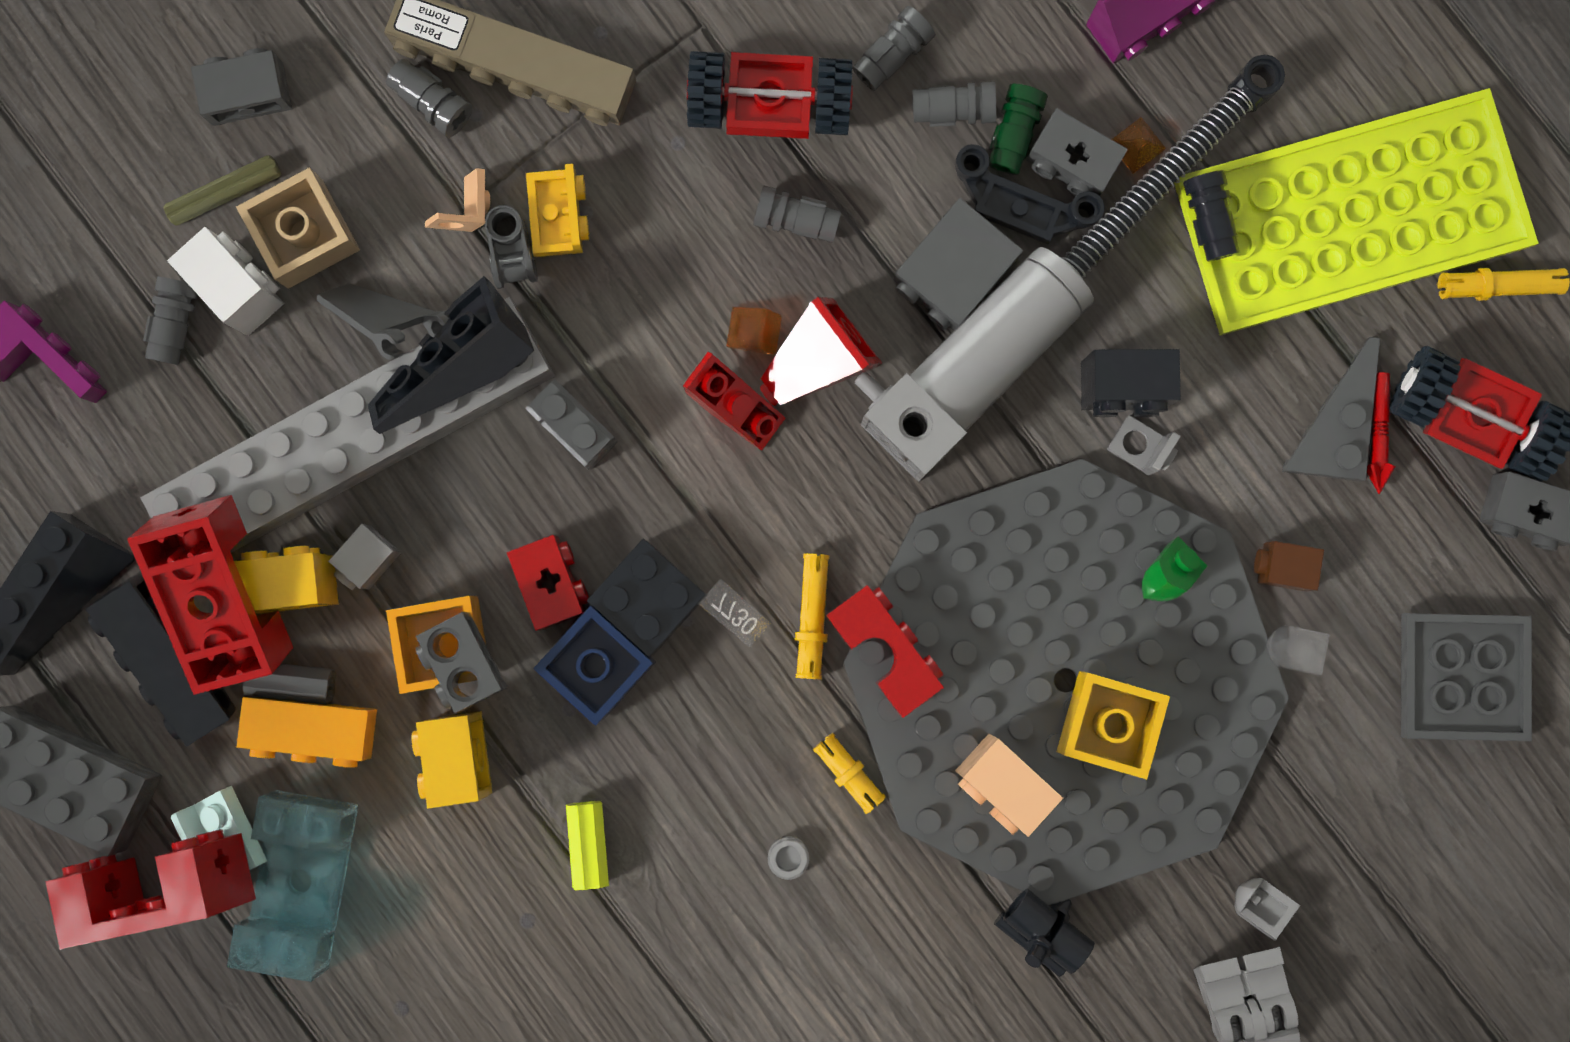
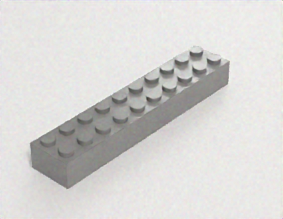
M508 297L504 300L526 327L534 351L521 366L513 368L503 378L379 434L373 430L368 404L400 366H410L415 361L422 348L419 345L403 354V356L386 363L145 494L140 499L150 518L156 515L232 495L247 531V535L230 550L232 553L555 377V374L517 305Z

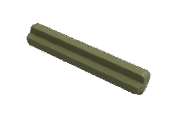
M266 155L166 203L163 207L165 214L172 224L178 226L280 177L281 171L276 160L271 155Z

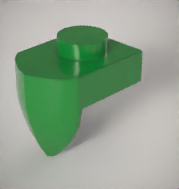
M1179 536L1176 537L1164 548L1145 572L1142 580L1143 598L1152 601H1170L1180 597L1193 586L1207 568V565Z

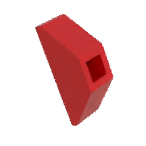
M707 352L683 385L688 396L761 451L786 419L710 352Z

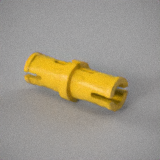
M831 733L825 738L824 742L834 754L829 751L822 741L813 748V751L819 755L834 773L836 784L839 787L844 786L861 806L863 812L867 814L874 809V804L865 793L869 795L877 806L886 796L880 792L864 773L862 762L860 760L855 761L837 740L836 735Z

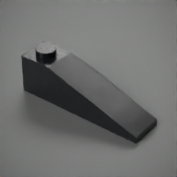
M485 276L451 304L444 313L449 318L434 338L428 333L419 343L422 348L415 361L410 366H400L368 404L373 430L381 434L503 378L513 368L521 366L534 351L526 327Z

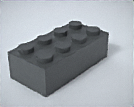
M16 705L0 707V806L107 857L126 851L163 775Z

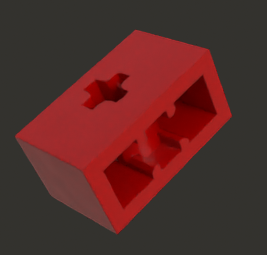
M551 535L506 552L535 631H542L583 615L586 611L584 604L589 603L587 602L589 596L582 579L575 581L570 565L575 564V559L567 540L560 542L558 536ZM547 571L552 575H559L561 581L555 584L556 592L554 593L551 589L542 587L541 582L547 580Z

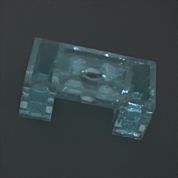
M279 790L258 797L251 839L264 841L262 851L267 862L259 865L254 891L256 900L252 902L250 916L234 925L227 962L228 968L312 982L329 969L359 804ZM296 869H302L310 875L311 885L306 892L295 890L291 884V875Z

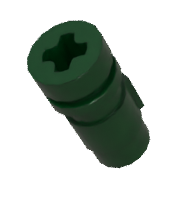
M1013 83L1009 85L1005 97L1008 103H1004L1001 110L1004 117L1002 123L996 126L989 148L992 151L989 160L991 168L1003 173L1019 175L1033 137L1034 126L1040 123L1042 117L1039 112L1044 110L1048 95L1023 84Z

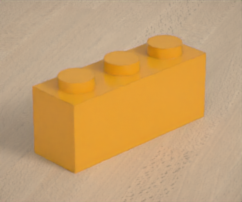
M249 696L243 697L236 748L250 749L249 756L257 758H275L276 752L290 753L291 761L316 763L318 756L333 758L332 765L358 767V761H364L372 757L377 709Z

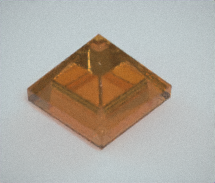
M1142 117L1111 139L1128 149L1122 161L1133 174L1166 149Z

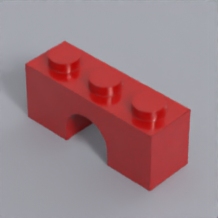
M866 585L828 613L826 617L850 649L855 648L869 638H880L889 644L894 655L892 668L875 683L898 714L904 718L944 688L938 680L944 674L930 655L922 659L913 645L919 640L904 621L897 625L888 611L893 608V605L882 590L878 587L872 591Z

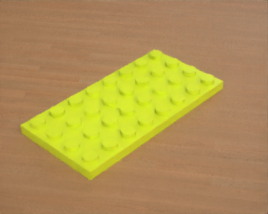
M1490 88L1185 174L1183 178L1180 177V183H1174L1220 336L1539 244ZM1224 170L1228 183L1224 189L1230 191L1231 198L1227 201L1229 210L1232 211L1240 253L1207 262L1203 246L1198 247L1193 221L1197 219L1194 209L1189 208L1188 201L1192 200L1191 196H1186L1183 182L1202 174Z

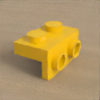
M565 164V170L526 173L532 252L534 257L583 253L582 241L589 240L587 215L580 216L579 200H586L584 175H576L574 164Z

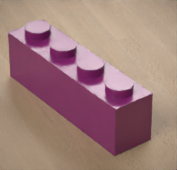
M1098 0L1086 26L1113 64L1123 57L1130 61L1148 48L1147 41L1158 34L1162 39L1167 37L1182 25L1181 18L1190 12L1198 16L1211 7L1216 0Z

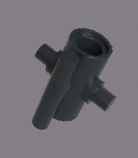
M1029 889L1023 890L1009 906L1006 913L1003 911L994 922L996 927L1028 951L1025 957L1028 965L1038 968L1043 963L1059 977L1064 975L1066 971L1070 974L1076 972L1087 960L1095 945L1094 941L1069 922L1070 915L1068 912L1072 906L1070 899L1047 905Z

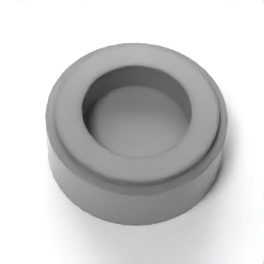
M784 836L777 839L771 845L768 852V865L777 877L792 880L800 877L806 871L809 864V852L806 845L800 839Z

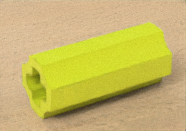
M587 801L566 804L572 887L574 890H588L609 886L602 802Z

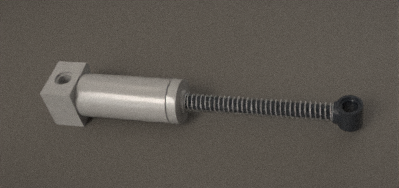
M1265 54L1255 56L1249 60L1237 77L1228 85V92H1226L1225 97H1221L1220 102L1215 103L1214 108H1210L1209 113L1204 114L1203 119H1199L1198 124L1193 125L1192 130H1188L1187 135L1182 136L1181 141H1177L1176 146L1171 147L1170 152H1166L1165 157L1160 158L1159 163L1154 164V169H1149L1148 174L1143 175V180H1138L1137 185L1132 186V191H1127L1126 196L1121 197V202H1116L1115 207L1110 208V213H1105L1104 218L1099 220V224L1093 226L1094 230H1088V235L1082 237L1083 241H1077V246H1073L1071 252H1066V258H1061L1046 248H1037L910 376L906 373L894 386L890 385L885 390L867 372H862L855 379V384L873 403L869 406V411L864 415L860 425L919 482L967 433L966 431L1094 303L1091 290L1082 278L1086 277L1085 273L1091 271L1092 266H1097L1096 262L1102 260L1103 255H1108V250L1113 249L1114 244H1119V239L1124 238L1126 232L1130 233V228L1135 227L1137 221L1141 222V216H1146V211H1151L1152 205H1157V200L1163 199V194H1169L1168 189L1174 188V183H1180L1179 178L1185 177V172H1191L1190 167L1196 166V161H1202L1201 156L1207 155V150H1213L1212 145L1218 144V139H1223V134L1229 133V128H1234V123L1240 122V117H1245L1246 111H1256L1275 95L1285 79L1284 67L1280 61L1273 56ZM1256 74L1263 77L1267 88L1256 86L1251 79V75ZM906 421L916 422L921 428L922 435L918 437L908 435L903 428V423Z

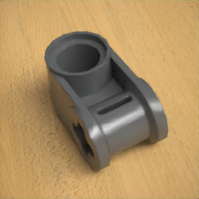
M508 205L494 207L486 216L485 228L490 250V267L495 287L497 289L504 288L505 283L529 279L531 283L538 282L535 258L530 245L525 220L514 208ZM502 219H515L516 228L511 235L500 236L497 234V226Z

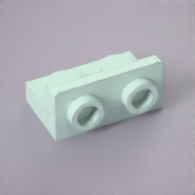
M232 786L222 789L202 801L171 815V820L181 840L223 829L224 837L242 833L249 869L251 870L267 862Z

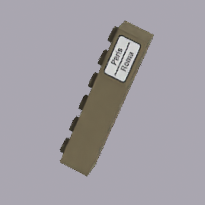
M396 0L384 31L394 46L393 50L405 57L416 59L417 55L432 59L431 63L442 70L455 72L456 68L469 72V76L479 83L492 86L495 81L509 86L508 91L521 98L531 99L532 95L547 100L546 104L558 111L569 113L570 109L585 113L584 117L587 120L601 126H608L609 122L620 126L636 83L633 68L440 0Z

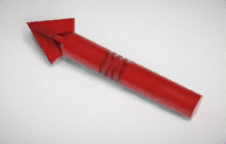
M1379 372L1376 375L1372 423H1374L1372 424V427H1374L1372 428V431H1374L1372 432V435H1374L1372 436L1371 464L1367 466V474L1378 494L1382 492L1396 467L1389 463V436H1387L1389 435V432H1387L1389 431V428H1387L1389 424L1387 423L1390 422L1391 374Z

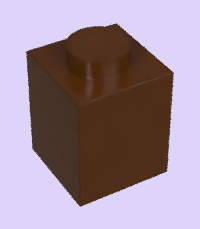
M1278 541L1264 543L1263 549L1257 551L1254 561V572L1259 574L1257 583L1306 592L1318 591L1324 549Z

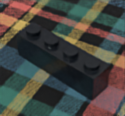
M50 511L0 588V676L15 675L54 638L53 635L63 625L71 622L82 611L81 608L97 593L103 592L120 571L125 567L128 568L136 560L133 553L73 515Z

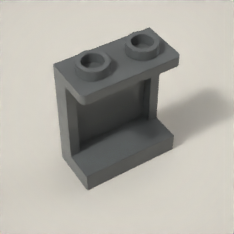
M959 198L896 271L893 280L898 285L895 289L910 303L914 304L918 301L929 310L927 313L928 318L943 330L949 327L955 331L1004 273L1017 261L1023 250Z

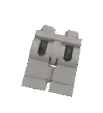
M1280 947L1193 969L1204 1003L1207 1005L1210 1014L1212 1031L1218 1042H1301L1300 1032L1297 1028L1298 1014L1283 969L1284 960ZM1250 995L1252 996V998L1245 999V1000H1244V998H1243V997L1250 996Z

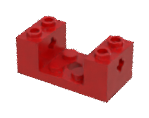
M232 495L153 516L127 538L193 695L271 675L294 648L279 610L256 615L230 550L247 535V531ZM202 595L207 597L213 604V612L205 613L200 611L194 604V596Z
M223 829L196 835V837L171 843V852L155 856L163 898L162 895L143 898L135 857L117 861L115 854L62 868V877L45 881L59 948L64 949L205 919L256 900L242 833L225 837Z

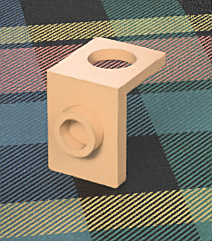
M476 168L464 177V215L436 213L425 221V228L473 232L484 225L485 215L490 208V193L488 190H485V169Z

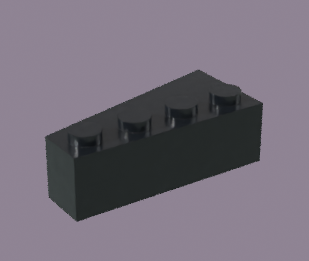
M141 571L105 593L85 609L90 615L88 622L98 636L108 639L115 649L113 651L115 660L124 671H131L140 683L138 688L142 697L149 705H156L165 717L163 720L164 725L174 739H181L187 747L230 720L236 711V707L223 687L193 695Z

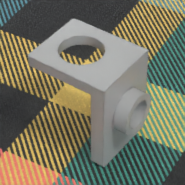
M1129 415L1122 423L1107 450L1146 475H1151L1160 469L1165 471L1177 455L1178 450L1174 446L1181 435L1173 431L1162 436ZM1137 431L1144 435L1146 448L1141 454L1133 455L1125 450L1123 440L1128 432Z

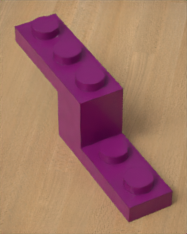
M4 300L0 304V381L4 382L34 353L79 398L97 403L107 393L97 382L101 378L99 373L83 360L78 363L69 354L72 350L71 346L58 334L52 332L49 335L39 325L43 319L32 308L24 303L19 307Z

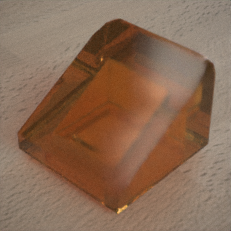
M732 307L726 347L764 354H776L782 320L781 315L765 308Z

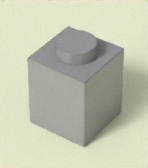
M361 524L328 562L337 569L334 576L346 587L353 590L357 586L359 589L369 590L402 552L372 526Z

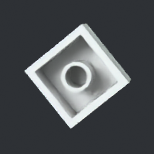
M204 227L167 260L223 323L247 336L285 304L276 295V292L280 289L277 283L265 271H260L250 262L253 257L236 240L233 241L223 231L217 235Z

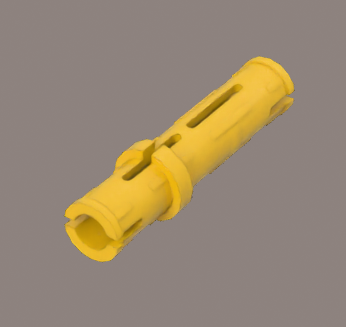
M1478 268L1475 272L1469 273L1443 272L1438 279V289L1446 288V290L1439 291L1438 294L1441 299L1475 297L1478 301H1487L1492 296L1563 295L1568 291L1570 278L1560 279L1562 276L1569 275L1565 268L1492 272L1489 268Z
M803 554L799 632H795V641H799L797 674L795 678L822 680L823 643H826L828 634H824L828 560L830 555Z

